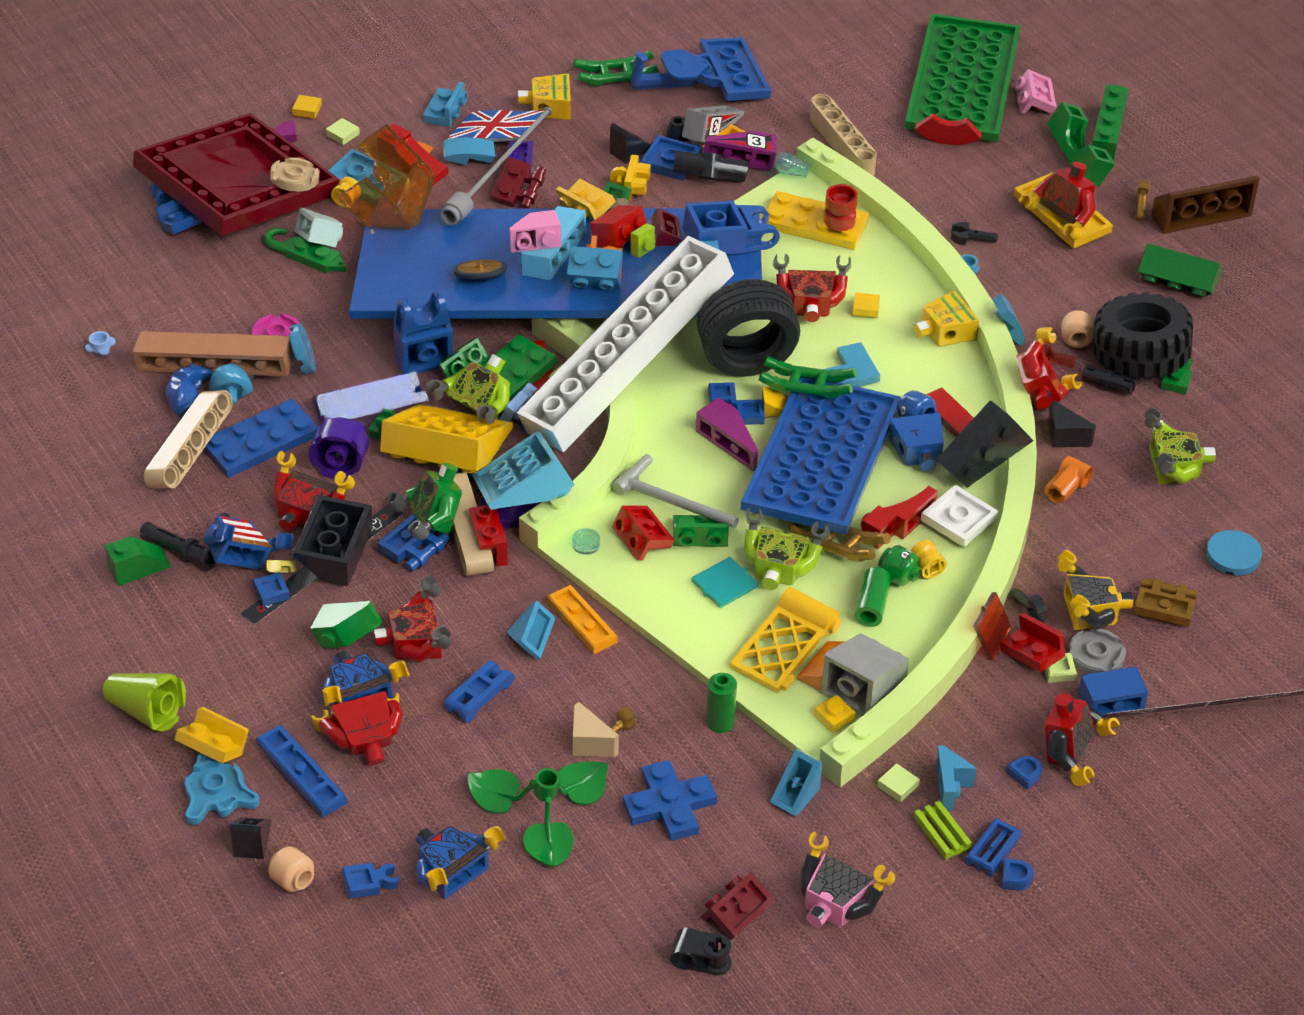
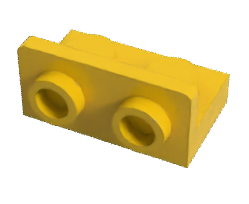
M579 179L569 190L560 186L556 189L560 197L559 202L563 207L586 210V218L588 217L593 221L605 214L616 202L611 194L582 179Z
M200 707L197 709L194 723L177 729L175 740L223 764L242 756L248 729L205 707Z

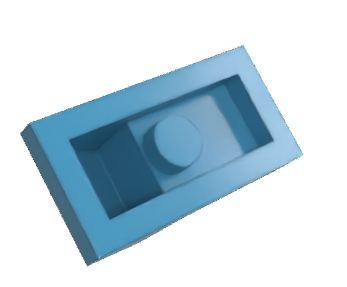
M938 746L936 772L940 801L947 811H954L955 799L960 798V787L974 786L976 767L947 747Z

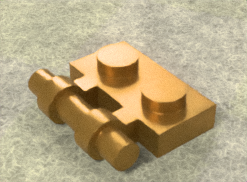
M1143 577L1134 614L1189 627L1198 590L1187 588L1188 585L1179 583V586L1162 582L1163 579L1156 577L1154 580Z

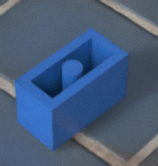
M1136 666L1082 675L1078 695L1080 699L1086 701L1090 707L1099 712L1102 718L1106 713L1145 709L1148 690Z

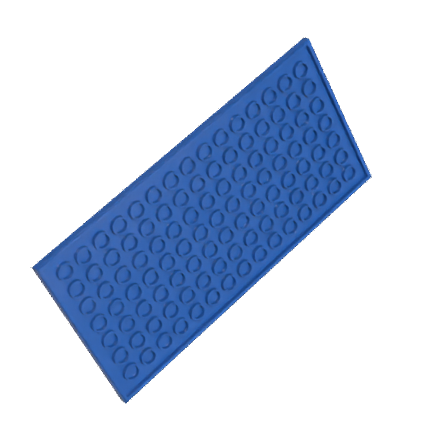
M643 208L646 224L657 208ZM660 208L678 217L682 241L687 238L683 231L685 208ZM368 209L349 310L350 319H394L398 299L407 298L408 305L418 307L428 302L432 292L439 289L444 296L450 319L609 318L678 245L655 246V249L637 258L631 255L630 240L622 248L620 288H613L612 290H603L595 286L578 288L570 284L567 276L570 255L551 280L522 276V265L519 264L521 252L511 253L510 227L529 213L555 209H472L461 223L453 226L447 225L441 220V209ZM760 213L755 214L752 219L756 222L760 221ZM588 217L586 218V233L576 245L577 247H586L587 244H591L592 232L590 222L593 220ZM761 250L741 254H727L734 275L723 286L744 279L762 280ZM494 259L502 261L507 265L505 273L488 279H463L453 273L456 265L470 260ZM700 310L692 318H698Z

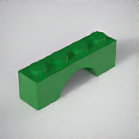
M1106 84L1092 146L1106 149L1114 161L1129 88Z
M1061 101L1047 122L1052 132L1051 134L1059 143L1060 150L1068 158L1070 166L1072 167L1073 162L1085 164L1087 168L1084 177L1093 182L1094 185L1100 186L1115 163L1106 149L1089 144L1085 146L1084 137L1088 119L1080 107Z

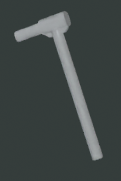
M645 454L632 468L629 467L612 483V489L618 495L635 490L719 523L728 524L733 528H736L739 523V518L639 481V475L653 462V458L649 454Z

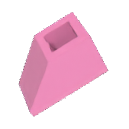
M555 210L529 213L509 228L511 253L561 247V224Z

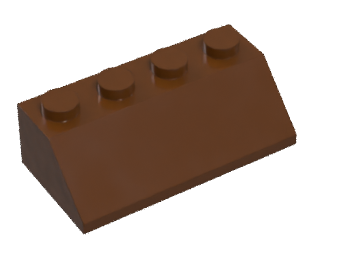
M1257 175L1157 196L1154 198L1151 217L1163 234L1252 216L1260 178Z

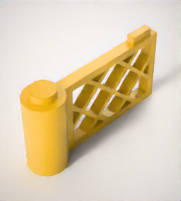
M788 587L780 597L778 606L730 662V668L776 693H779L781 689L786 691L795 681L793 674L823 637L829 636L831 633L835 634L839 630L842 623L840 612L792 587ZM778 618L789 622L790 627L774 629L773 624ZM808 632L814 636L811 640L798 642L796 634ZM792 634L794 643L778 645L777 637ZM761 639H773L774 646L758 647L757 643ZM797 651L798 656L795 659L782 660L781 652ZM777 654L778 662L762 663L761 656ZM757 657L758 665L747 667L741 664L745 658ZM781 670L782 675L776 682L765 675L766 671Z

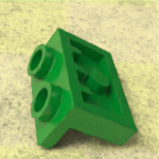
M673 515V538L675 539L673 546L728 547V524L719 523L701 515Z

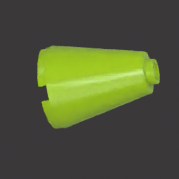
M115 673L110 675L103 684V695L106 701L149 728L161 732L171 729L178 722L180 717L176 716L179 707L184 708L186 702L184 682L171 673Z

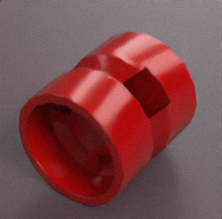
M845 184L833 185L827 189L824 223L829 229L847 231L855 226L858 201L856 189Z

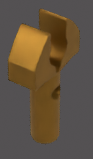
M1139 179L1136 198V219L1138 221H1143L1146 216L1149 180Z

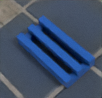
M995 818L966 856L965 864L971 866L973 863L976 865L977 870L982 871V869H985L987 871L986 875L992 877L1002 864L1004 858L1007 857L1021 838L1022 831ZM998 828H1001V833L993 841L983 857H978ZM1010 833L1011 836L1000 849V851L997 853V855L994 857V859L991 861V863L988 862Z

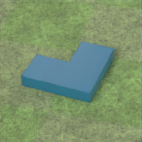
M861 342L837 347V355L843 365L825 369L837 370L855 367L857 377L839 382L843 384L851 383L852 386L859 387L880 382V373Z

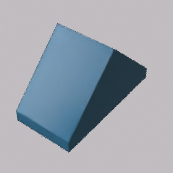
M795 749L770 802L797 816L820 790L822 762L799 749Z

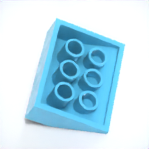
M539 430L491 461L488 466L472 474L490 509L551 501L556 497L562 498L575 485Z

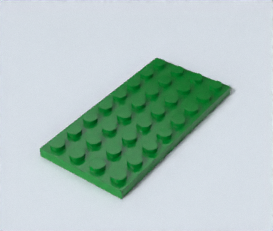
M931 13L905 120V129L916 131L915 125L934 113L938 117L949 121H960L968 118L982 133L981 140L998 142L1021 25Z

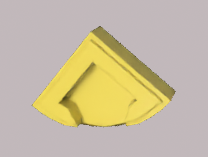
M267 560V571L270 574L279 572L295 573L297 571V562L290 560Z

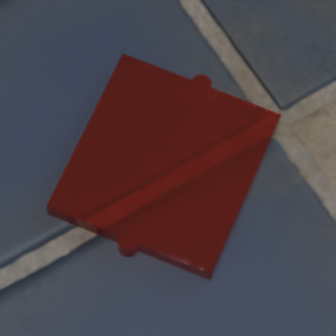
M991 592L987 602L981 607V612L973 625L988 660H994L1000 649V641L1006 638L1012 627L997 592Z

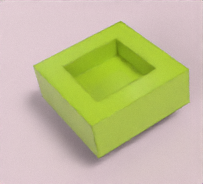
M647 223L631 232V255L640 258L655 249V226Z

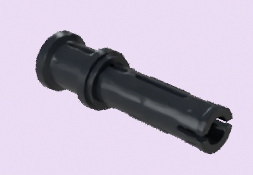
M145 522L140 529V537L142 539L151 541L156 545L179 554L183 561H192L200 565V568L205 571L211 570L216 563L210 547L199 544V541L195 538H182L150 522Z

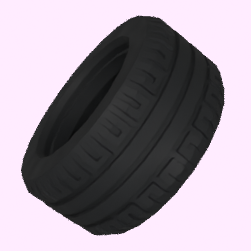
M744 279L721 287L705 301L697 319L699 337L709 363L716 369L735 376H754L761 374L762 371L772 370L763 365L767 356L785 362L796 348L801 332L797 314L789 294L782 287L760 279ZM751 320H770L767 326L755 333L745 336L727 335L731 329L741 323Z

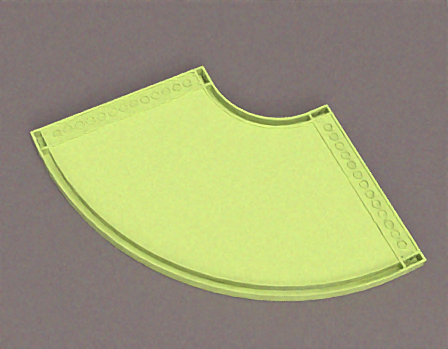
M812 138L797 147L795 164L734 201L736 205H759L767 210L776 191L825 202L826 191L829 187L845 184L852 186L858 193L856 209L870 213L869 221L855 250L779 232L780 238L774 247L761 250L762 280L776 285L778 270L773 266L776 254L777 261L780 264L785 263V254L789 256V263L785 269L786 273H788V270L836 271V275H838L839 270L836 267L837 257L840 255L839 264L843 266L847 265L849 257L851 258V269L846 272L848 282L844 299L836 307L831 308L828 316H820L816 322H808L804 316H797L801 331L799 342L785 363L817 369L843 365L837 355V347L861 342L880 373V382L859 387L901 396V398L911 390L928 394L942 387L973 417L991 400L1008 413L1034 440L966 488L938 462H936V467L931 471H923L920 464L904 465L889 441L888 433L850 527L861 530L860 523L863 516L868 512L871 513L878 505L884 508L901 503L914 497L928 486L937 490L936 500H938L954 485H957L999 511L998 519L965 547H962L922 522L904 539L893 535L890 543L882 545L879 549L862 544V542L855 547L873 549L875 551V558L873 560L853 562L840 555L822 550L815 569L803 577H798L793 585L779 583L778 587L774 590L766 589L762 585L763 579L755 576V567L750 566L744 552L746 529H749V524L746 521V511L740 510L741 500L755 471L750 470L696 432V412L709 404L708 383L734 382L736 400L762 399V386L769 388L770 386L758 381L761 374L735 376L722 372L711 365L705 356L697 329L698 318H691L606 407L609 424L603 443L590 464L573 480L575 485L571 487V491L562 498L556 497L551 501H544L519 517V538L523 544L707 686L709 678L716 673L732 675L737 681L736 708L794 752L795 749H799L822 762L821 774L841 788L915 727L948 692L986 640L1005 604L1017 574L1025 546L1035 488L1037 451L1030 394H1028L1022 382L1016 357L1018 355L1005 323L995 313L997 308L977 276L954 247L908 202L880 180L820 141ZM764 234L761 241L771 240L774 234ZM953 291L959 295L979 319L976 340L945 346L936 345L929 335L921 338L916 337L913 329L915 323L921 322L924 305ZM855 292L880 295L878 318L852 315ZM532 318V334L540 340H544L548 346L569 359L608 318ZM751 320L741 323L731 329L727 335L745 336L755 333L767 326L770 320ZM773 369L765 372L781 379H787V381L790 378L789 376H783L774 372ZM789 391L781 392L785 395H788V398L791 394V392ZM765 417V424L745 425L758 449L757 465L780 417ZM942 425L944 451L956 437ZM645 454H649L653 458V462L639 475V481L739 518V523L736 528L729 526L728 547L673 546L672 544L671 548L649 549L644 560H637L612 529V524L622 505L648 506L672 537L673 515L698 514L635 490L618 495L613 491L612 483L629 467L632 468ZM750 512L749 517L756 520L759 514ZM762 515L763 519L757 525V530L760 531L762 526L789 532V529L795 522ZM796 523L805 530L807 529L810 532H812V526H806L803 524ZM819 528L816 534H822L824 531ZM838 534L832 541L843 545L849 538ZM931 540L937 547V553L942 554L947 562L945 570L937 577L931 579L924 578L920 573L915 582L909 581L905 586H899L891 582L882 622L875 627H867L858 623L854 614L865 571L872 567H878L880 557L888 547L892 548L895 545H900L911 551L912 547L918 542ZM731 557L742 568L747 569V573L759 583V587L719 608L709 597L703 596V592L692 582V577ZM788 587H792L839 611L842 623L835 634L831 633L829 636L823 637L793 674L795 681L786 691L781 689L779 693H776L731 669L730 662L778 606L783 592ZM778 618L773 624L774 629L790 627L789 622ZM808 632L796 634L798 642L811 640L814 636ZM860 633L909 658L907 677L863 716L856 713L854 721L834 733L814 716V708L830 698L821 694L820 690L797 679L798 674L827 641H847ZM792 634L777 637L778 645L794 643ZM772 638L761 639L757 643L759 648L774 646ZM796 650L781 652L783 661L792 660L798 656ZM776 653L761 656L763 664L778 662ZM757 657L745 658L741 664L747 667L758 665ZM778 669L766 671L765 675L776 682L782 673Z

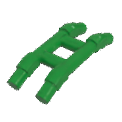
M651 50L644 52L648 57V61L655 58ZM636 56L603 61L575 58L572 65L587 72H598L599 70L600 74L579 72L577 81L600 86L607 83L631 81L632 67ZM652 64L646 68L643 67L642 74L659 72L657 64ZM622 68L623 72L610 74L609 69Z
M767 356L763 365L773 369L774 372L780 375L789 376V381L763 371L758 381L779 392L789 391L824 396V398H837L841 395L853 393L851 383L825 385L826 380L837 383L846 379L856 378L857 371L855 367L825 370L795 366ZM800 377L816 379L815 384L800 383Z

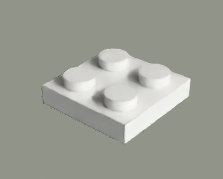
M954 485L922 512L921 521L962 547H965L998 519L999 511L959 486Z

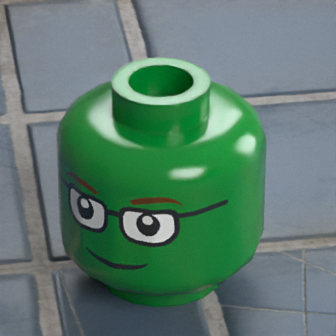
M900 545L886 548L878 562V567L890 573L892 577L891 582L899 586H905L909 581L915 582L922 569L918 566V555Z

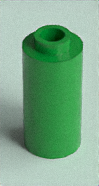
M872 567L864 573L854 614L856 621L863 626L875 627L882 622L892 580L887 570L880 567Z
M716 673L708 680L706 725L711 731L716 733L728 732L735 725L737 681L728 673Z

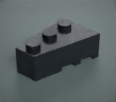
M990 400L941 453L936 461L968 488L1034 440L1008 413Z

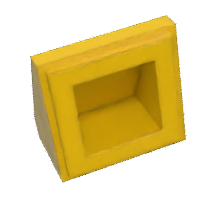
M762 386L765 417H780L787 403L788 395Z

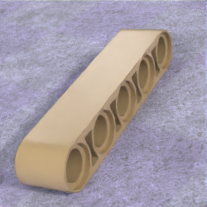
M826 94L814 95L811 99L810 121L837 153L874 176L876 151L830 96Z
M204 391L198 395L144 472V481L149 488L167 489L175 488L179 485L231 411L233 401L228 391Z
M466 472L456 473L454 482L462 490V496L451 529L465 576L494 572L491 549L480 550L469 516V508L477 507L468 475Z

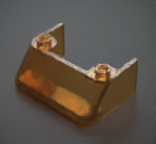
M385 124L358 145L375 162L373 175L379 183L384 185L383 191L366 176L340 194L338 199L363 225L374 228L410 230L418 225L421 220L434 182V173L429 165Z

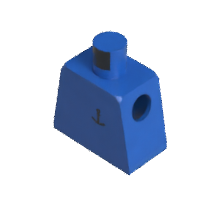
M940 413L890 419L888 438L904 465L920 464L923 471H931L936 467V459L943 452L944 446Z

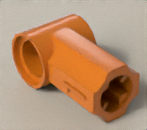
M1068 455L1061 463L1058 473L1045 486L1044 493L1048 496L1049 501L1055 504L1064 503L1078 487L1084 488L1092 477L1093 467Z

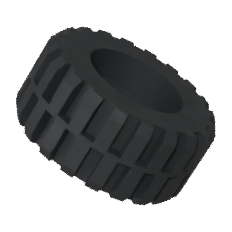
M1142 292V294L1129 293L1127 296L1123 297L1120 295L1115 297L1113 301H1107L1096 313L1094 319L1093 350L1097 360L1107 370H1114L1116 374L1126 375L1132 379H1137V377L1152 379V377L1161 378L1165 377L1168 373L1173 374L1177 372L1191 357L1193 339L1192 315L1182 303H1177L1171 297L1165 298L1161 294L1150 295L1146 292Z

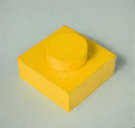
M838 695L833 696L814 708V716L832 733L855 720L856 712Z

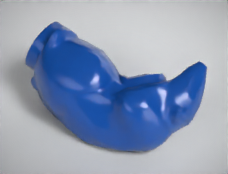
M191 363L188 367L177 369L169 379L165 389L166 397L173 412L180 416L181 419L198 397L197 389L204 380L212 376V370L199 365L195 366Z

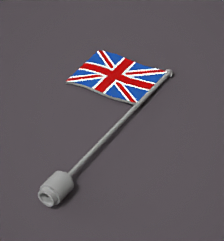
M550 107L533 111H474L453 131L446 140L454 138H480L494 142H516L467 194L460 191L455 192L442 205L440 217L445 224L450 226L457 225L472 211L473 201L470 197L546 116L552 114Z

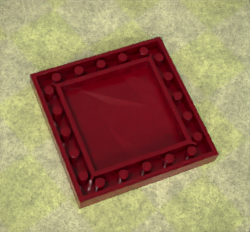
M251 113L133 152V167L221 236L331 197L332 190L340 181L338 177ZM287 158L304 159L311 162L313 168H318L319 182L314 188L307 191H288L273 184L270 179L271 166L279 160V163L285 162Z

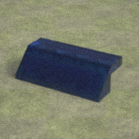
M417 372L312 397L313 404L322 423L327 417L351 420L383 412L384 408L393 410L429 400L427 391H421Z

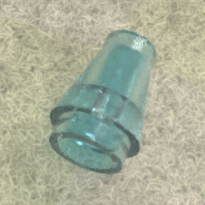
M780 151L774 170L779 171V174L807 178L811 164L806 163L788 151L785 153Z

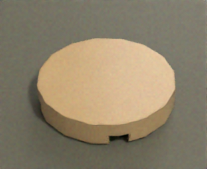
M287 158L285 162L279 163V160L271 166L270 179L279 188L297 192L307 191L314 188L319 182L318 168H313V164L307 160Z

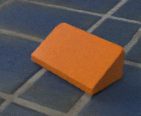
M827 641L798 674L797 679L821 691L824 655L827 651L845 641Z

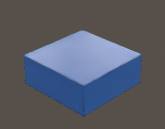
M280 572L254 579V588L263 607L290 599L289 590Z

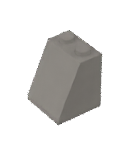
M860 633L827 651L824 655L821 694L828 698L838 695L856 713L863 716L907 677L909 658Z

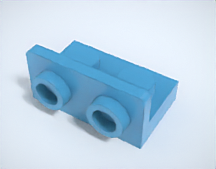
M459 81L454 91L438 88L423 114V122L450 128L454 119H458L461 106L467 102L468 94L465 91L464 82Z

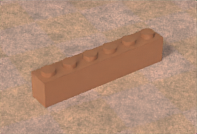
M141 331L133 349L137 370L145 372L175 373L177 369L188 367L191 363L214 372L221 365L233 363L244 369L248 375L288 376L295 357L290 336Z

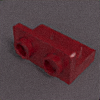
M752 872L743 879L737 875L725 886L728 892L722 897L719 893L713 896L704 904L708 910L700 916L703 921L711 917L730 940L775 901L774 897Z

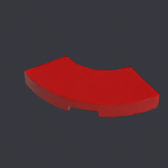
M933 113L915 125V130L919 134L940 144L964 145L981 139L982 135L968 118L960 121H949Z

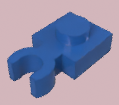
M373 863L344 866L341 875L349 899L379 895L380 887L388 890L397 888L400 880L399 877L390 878L387 876L394 874L395 865L384 864L380 869L376 870Z

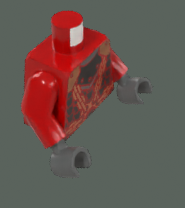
M776 254L773 266L778 270V274H776L777 285L789 294L797 316H804L808 322H816L820 316H828L831 308L836 307L844 299L848 282L846 272L851 269L850 257L848 264L844 266L839 264L840 255L837 257L836 267L839 270L838 275H836V271L788 270V273H786L785 269L789 263V256L785 254V263L780 264L777 261Z
M431 575L422 579L421 588L423 591H418L407 603L388 613L389 627L373 630L375 645L392 644L394 655L397 659H408L421 663L426 659L442 658L441 648L447 649L450 647L451 640L448 637H450L451 633L444 626L438 627L433 602L428 598L429 596L437 597L441 593L437 580Z

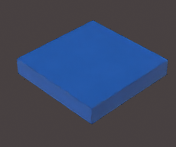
M658 135L639 163L651 164V172L684 181L688 174L673 172L676 150L701 154L702 147Z

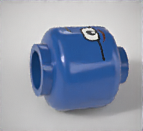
M911 390L900 399L897 413L899 417L937 413L936 403L930 396L920 391Z

